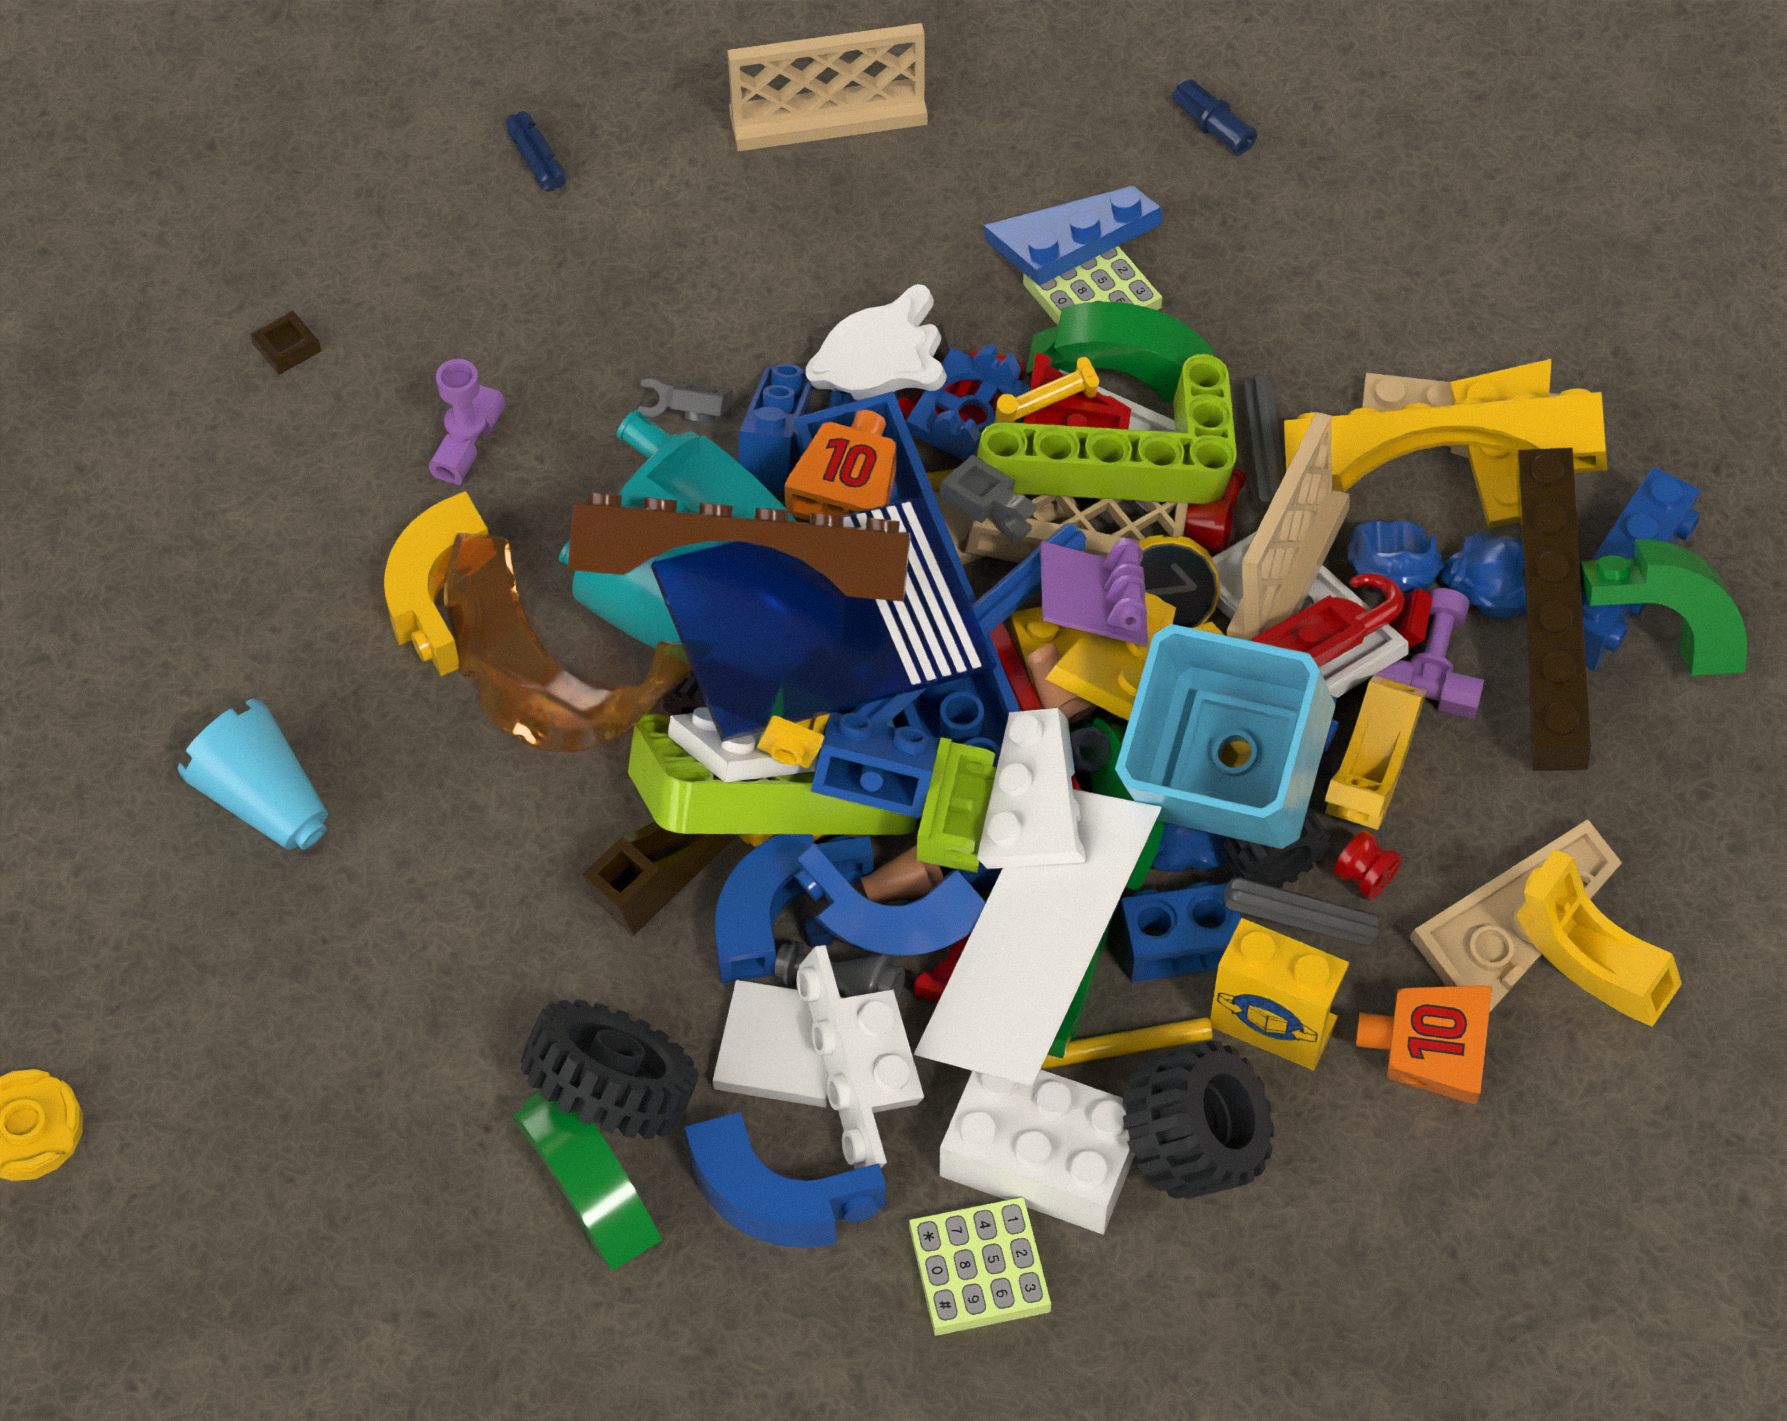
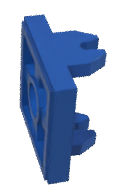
M992 344L979 349L974 358L952 347L942 363L947 375L944 385L936 391L925 390L906 420L910 434L963 461L972 454L977 457L981 433L987 426L995 423V415L990 405L995 393L1011 394L1017 397L1030 391L1029 385L1018 380L1021 368L1015 356L1009 353L1004 361L999 360L996 357V346ZM960 380H974L981 384L975 395H967L962 398L944 390L948 385ZM935 405L946 411L940 413L937 417ZM966 405H975L984 410L987 420L982 424L976 425L975 421L969 418L965 423L960 418L958 411ZM1025 416L1017 419L1015 423H1024Z

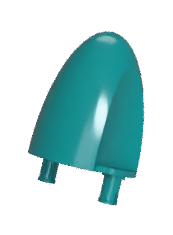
M637 409L629 413L618 428L616 437L621 441H625L648 458L618 493L622 495L621 505L643 507L644 497L677 500V511L699 513L700 502L733 505L732 516L754 518L755 508L786 510L749 471L704 435L698 436L693 431H688L681 435L673 434L671 436L643 416ZM788 512V521L797 522ZM570 540L565 544L558 557V561L567 566ZM705 541L676 547L649 559L625 575L575 571L572 592L578 602L636 640L685 664L689 662L693 664L695 660H702L704 664L707 661H712L717 664L719 670H722L724 666L733 670L732 676L736 679L742 676L748 681V685L779 688L781 683L819 647L840 664L842 662L845 599L841 590L825 575L801 559L774 548L742 541Z

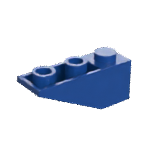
M779 364L774 367L766 366L739 431L738 463L749 471L768 491L785 493L784 485L798 463L794 447L793 418L808 414L814 388L806 376V371L792 364Z

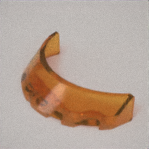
M458 533L455 537L443 581L444 607H453V617L458 638L456 645L459 659L458 667L462 676H472L482 694L479 706L486 715L508 735H518L522 742L528 746L552 752H577L599 747L618 738L692 674L712 650L710 646L702 642L660 641L657 644L648 676L641 685H624L618 687L615 691H610L584 683L563 669L550 656L534 633L524 612L516 587L509 540L502 536Z

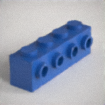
M1652 467L1591 561L1608 555L1621 556L1626 559L1634 558L1635 539L1659 540L1672 544H1677L1680 539L1688 541L1701 516V513L1694 510L1700 489L1656 467ZM1581 586L1586 668L1595 671L1607 651L1610 650L1615 653L1622 644L1630 626L1626 622L1631 614L1640 615L1647 603L1590 606Z

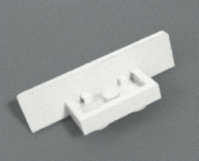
M826 945L816 946L799 965L797 988L801 999L804 1002H808L813 1018L812 1042L817 1054L823 1056L829 1076L827 1079V1095L830 1105L834 1110L839 1111L844 1129L842 1135L843 1153L848 1164L854 1165V1169L877 1163L882 1168L887 1161L873 1113L914 1106L924 1098L894 990L840 998Z

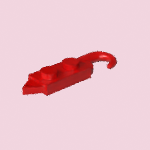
M1363 573L1352 577L1350 585L1352 587L1372 586L1379 589L1386 597V600L1367 611L1351 600L1339 597L1333 598L1329 595L1255 636L1251 641L1309 653L1319 668L1362 644L1364 637L1394 621L1403 611L1405 598L1401 588L1388 577L1375 573Z

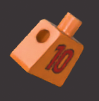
M860 410L856 413L851 427L833 422L822 424L784 485L786 510L793 517L810 521L811 513L842 515L844 518L850 516L854 527L862 528L856 516L857 514L865 513L867 518H874L871 511L880 509L884 519H888L886 507H890L896 474V442L882 436L886 426L885 419L876 412Z
M1492 986L1398 989L1394 1016L1360 1012L1356 1046L1390 1051L1387 1078L1466 1103L1477 1104L1481 1093Z

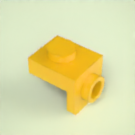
M781 683L775 694L756 748L770 753L780 763L792 766L799 765L809 769L822 747L825 738L823 732L833 704Z

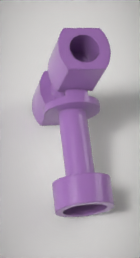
M452 359L443 363L436 372L439 395L445 402L451 404L452 408L447 411L444 417V424L448 433L430 461L429 470L433 477L461 485L477 457L474 443L480 433L490 434L505 408L506 402L500 391L479 384L477 369L471 362L464 359Z
M1432 589L1428 592V594L1433 596L1428 619L1431 622V627L1424 653L1414 655L1411 662L1398 660L1375 675L1426 690L1425 698L1440 701L1438 711L1475 719L1484 680L1453 673V664L1445 658L1452 628L1461 627L1465 624L1470 601L1464 594L1452 589Z

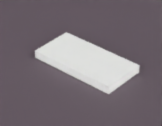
M1256 532L1212 557L1217 566L1220 595L1216 606L1231 620L1243 598L1242 560ZM1322 565L1300 611L1329 595L1333 598L1339 597L1351 600L1367 611L1371 608ZM1387 624L1364 637L1362 644L1319 667L1330 694L1338 698L1408 655V641Z

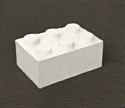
M1041 1069L1033 1086L972 1071L940 1146V1176L1005 1200L1024 1197L1027 1208L1104 1235L1135 1156V1153L1131 1154L1127 1143L1130 1140L1127 1129H1124L1123 1116L1126 1115L1123 1098Z

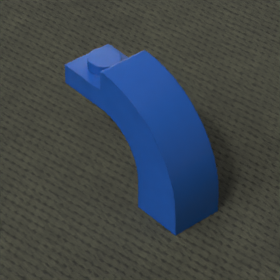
M779 834L770 838L746 855L730 874L720 894L715 916V933L721 983L775 976L776 953L772 933L773 927L784 907L798 896L807 893L794 877L801 869L793 860L810 845L814 844L813 834ZM840 836L829 840L827 843L815 844L850 885L861 884V877L874 872L870 836L861 838Z
M815 844L810 845L793 860L801 869L794 877L815 901L824 895L830 902L813 918L839 940L874 954L908 956L924 954L947 947L973 931L986 904L958 870L950 871L917 900L906 905L888 906L875 903L860 895Z
M741 1112L684 1127L687 1151L693 1172L706 1199L731 1225L761 1241L775 1245L802 1248L835 1244V1221L841 1219L849 1223L864 1221L874 1216L878 1209L886 1207V1183L879 1163L817 1180H793L776 1174L758 1159L750 1144Z

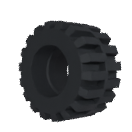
M1203 1041L1144 1060L1138 1065V1071L1131 1074L1128 1080L1130 1091L1124 1092L1123 1105L1126 1107L1123 1125L1124 1129H1127L1130 1140L1127 1143L1131 1154L1135 1153L1138 1158L1137 1166L1143 1175L1149 1174L1151 1176V1184L1159 1191L1166 1190L1169 1197L1175 1199L1184 1197L1187 1200L1247 1185L1254 1181V1177L1263 1173L1266 1168L1265 1160L1270 1159L1273 1150L1270 1143V1138L1274 1137V1124L1270 1118V1112L1273 1111L1270 1099H1266L1264 1093L1265 1085L1261 1077L1255 1076L1253 1065L1246 1057L1240 1059L1236 1048L1231 1045L1223 1046L1221 1041Z

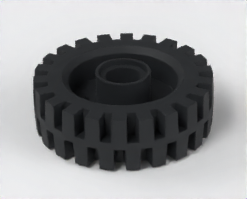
M559 1000L557 1005L552 1002L545 1009L543 1008L528 1037L520 1060L523 1074L529 1076L527 1080L533 1088H540L541 1092L539 1095L548 1102L558 1101L557 1109L567 1115L574 1111L580 1114L578 1121L590 1126L593 1120L600 1123L601 1130L612 1134L615 1128H618L623 1136L635 1138L637 1133L644 1139H652L656 1134L663 1137L668 1135L669 1131L673 1132L689 1104L699 1075L698 1069L693 1067L695 1062L691 1056L683 1055L685 1049L678 1043H668L670 1036L663 1031L657 1030L653 1032L649 1030L650 1023L640 1018L634 1022L629 1019V1013L617 1009L614 1014L609 1011L607 1005L595 1003L592 1008L584 1000H575L574 1004L568 1000Z

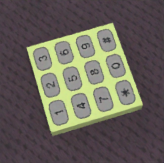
M1119 246L1041 285H1037L1026 274L1023 275V285L1057 326L1059 325L1062 308L1081 303L1121 302L1154 310L1162 307V296Z
M1024 1197L909 1220L910 1234L935 1336L1051 1312V1301Z

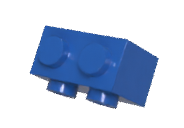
M830 712L811 792L921 818L934 768L939 738L928 736L923 731L914 727L896 728L872 722L868 717L857 713H846L843 715Z

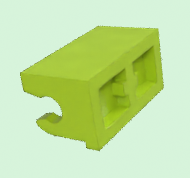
M940 738L917 836L916 861L975 873L978 872L980 861L977 859L997 770V767L991 766L994 762L995 753L980 747L954 743L952 739Z

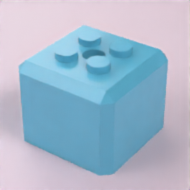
M1170 624L1153 635L1115 770L1135 802L1162 807L1156 819L1158 821L1283 849L1300 837L1335 704L1320 669L1309 653ZM1241 741L1250 745L1251 756L1244 765L1231 768L1222 763L1221 755L1228 744Z

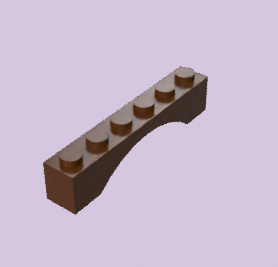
M588 492V502L573 503L567 570L625 575L649 559L676 547L705 541H742L771 547L801 559L830 579L848 597L901 602L905 599L911 533L899 532L900 521L867 518L866 528L843 526L844 516L811 513L810 523L788 521V510L755 508V516L750 518L732 516L733 505L703 502L699 504V513L677 511V500L644 497L643 507L621 505L622 495Z

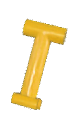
M1087 357L1079 358L1075 372L1022 395L1014 397L1011 394H1004L1000 396L997 401L995 423H1015L1021 417L1081 391L1089 398L1095 397L1099 378L1090 360Z

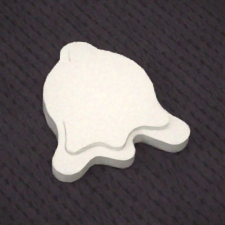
M914 285L890 304L866 308L849 315L839 322L829 333L819 352L806 366V376L811 385L817 389H831L838 393L841 390L851 393L854 400H862L904 388H920L927 391L940 389L944 385L947 375L942 364L934 359L933 356L940 344L941 334L933 324L919 326L933 306L934 300L929 289L924 285Z

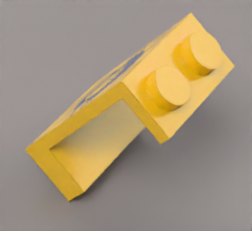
M1241 918L1218 965L1210 1017L1211 1028L1314 1071L1336 1025L1338 1016L1330 1013L1329 1010L1347 972L1349 962Z

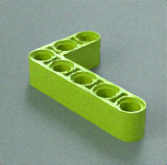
M1197 354L1185 361L1173 401L1176 432L999 422L993 423L983 430L977 457L1014 479L1013 493L1192 504H1206L1221 500L1226 493L1237 455L1227 367L1220 359L1207 354Z
M644 714L635 719L628 774L656 823L668 831L683 834L902 835L914 832L918 820L916 817L811 792L815 771L723 782L668 736L670 716Z

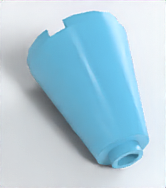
M247 700L245 703L251 708L250 710L240 715L232 708L227 710L210 723L191 742L186 752L192 760L188 767L179 762L178 772L186 783L283 848L291 850L299 846L302 850H305L315 844L325 833L327 827L323 823L328 816V812L268 707L261 700Z

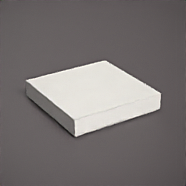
M736 980L713 1077V1088L715 1090L826 1108L828 1100L827 1079L829 1076L823 1056H819L813 1046L812 1025L814 1022L809 1004L801 999L798 990Z

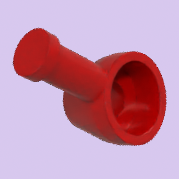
M1233 468L1226 493L1221 500L1188 506L1184 537L1191 538L1200 546L1214 552H1222L1227 549L1232 532L1234 507L1239 491L1244 487L1246 480L1245 474L1240 469Z

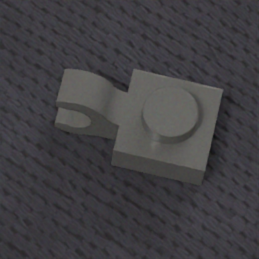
M655 375L641 380V386L654 388L659 394L658 404L642 403L638 406V410L647 417L658 416L670 407V409L685 411L684 418L699 422L715 421V416H722L731 408L733 393L731 388L686 381L675 383Z
M972 454L941 482L939 497L980 523H983L992 515L996 519L1001 531L1015 541H1021L1032 530V525L1026 522V520L1036 511L1037 506L1028 498L1013 493L1014 479L985 463Z

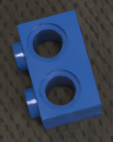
M1200 882L1184 890L1162 893L1157 890H1144L1131 897L1121 898L1119 927L1132 983L1218 971L1219 962L1241 920L1239 912L1229 910L1223 904V891L1226 884L1215 885L1211 882ZM1208 920L1215 922L1219 927L1212 929L1204 928L1197 922ZM1155 928L1164 934L1161 936H1149L1143 933L1142 930Z

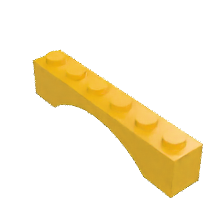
M1577 388L1563 391L1559 396L1538 398L1533 394L1521 393L1508 397L1506 401L1484 402L1477 398H1466L1456 401L1451 406L1432 407L1426 403H1412L1403 406L1401 410L1380 412L1374 408H1358L1352 410L1349 415L1332 416V490L1345 493L1363 476L1390 460L1417 450L1445 445H1477L1504 450L1517 456L1518 450L1573 448L1574 473L1606 471L1608 469L1602 392L1591 393L1589 390ZM1316 412L1302 414L1295 420H1284L1286 472Z

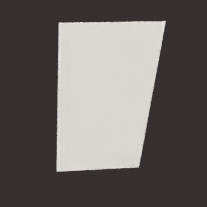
M1073 789L1074 798L1079 803L1081 821L1077 822L1079 840L1085 846L1086 862L1002 869L914 1055L1033 1086L1162 807Z

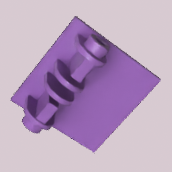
M1119 539L1110 550L1107 558L1041 542L1043 621L1107 636L1115 640L1147 646L1145 578L1143 567L1139 566L1143 559V551L1133 539Z

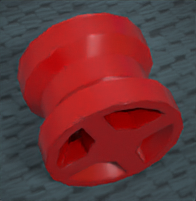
M1364 830L1356 835L1343 850L1334 866L1333 874L1342 881H1353L1358 885L1359 893L1371 901L1392 881L1402 864L1403 857L1393 849H1382L1377 845V838L1369 831Z

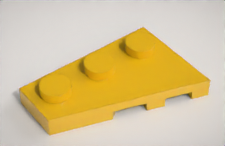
M1551 359L1450 382V393L1453 404L1458 400L1466 398H1477L1484 402L1506 401L1508 397L1521 393L1533 394L1538 398L1549 397ZM1465 445L1488 528L1519 523L1516 478L1518 456L1504 450L1477 445Z
M1145 592L1148 632L1147 646L1115 640L1086 631L1053 667L1045 679L1129 721L1153 635L1173 624L1176 607L1164 602L1156 595Z

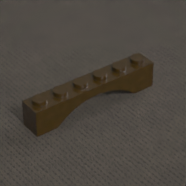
M1573 448L1518 450L1516 478L1526 599L1533 771L1588 770L1591 736Z
M820 647L783 682V684L832 703L831 712L843 715L853 711L865 700L858 678ZM774 698L757 723V726L764 727ZM827 724L825 726L823 735H825ZM654 821L639 830L619 838L582 876L596 902L632 935H635L739 834L676 833L660 827Z

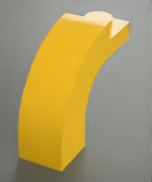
M466 491L433 505L404 529L390 552L384 575L385 597L394 634L399 645L412 640L422 662L431 659L440 676L459 669L460 664L455 640L434 604L437 594L442 586L458 572L493 557L488 528Z
M1377 675L1371 678L1345 757L1338 772L1329 784L1325 801L1328 802L1326 814L1376 830L1379 829L1406 759L1426 696V690Z
M1554 849L1544 864L1536 867L1528 877L1523 892L1526 901L1516 913L1520 926L1545 958L1572 982L1619 1012L1653 1027L1682 985L1673 954L1636 938L1602 914L1592 903L1584 889L1574 857Z

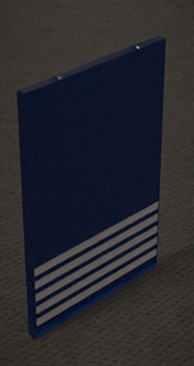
M923 496L844 515L843 526L866 528L867 518L900 521L899 532L911 533L905 599L903 602L848 597L830 579L801 559L771 547L742 541L652 563L651 569L663 596L664 604L668 608L721 742L763 732L772 716H779L797 723L995 670L997 663Z

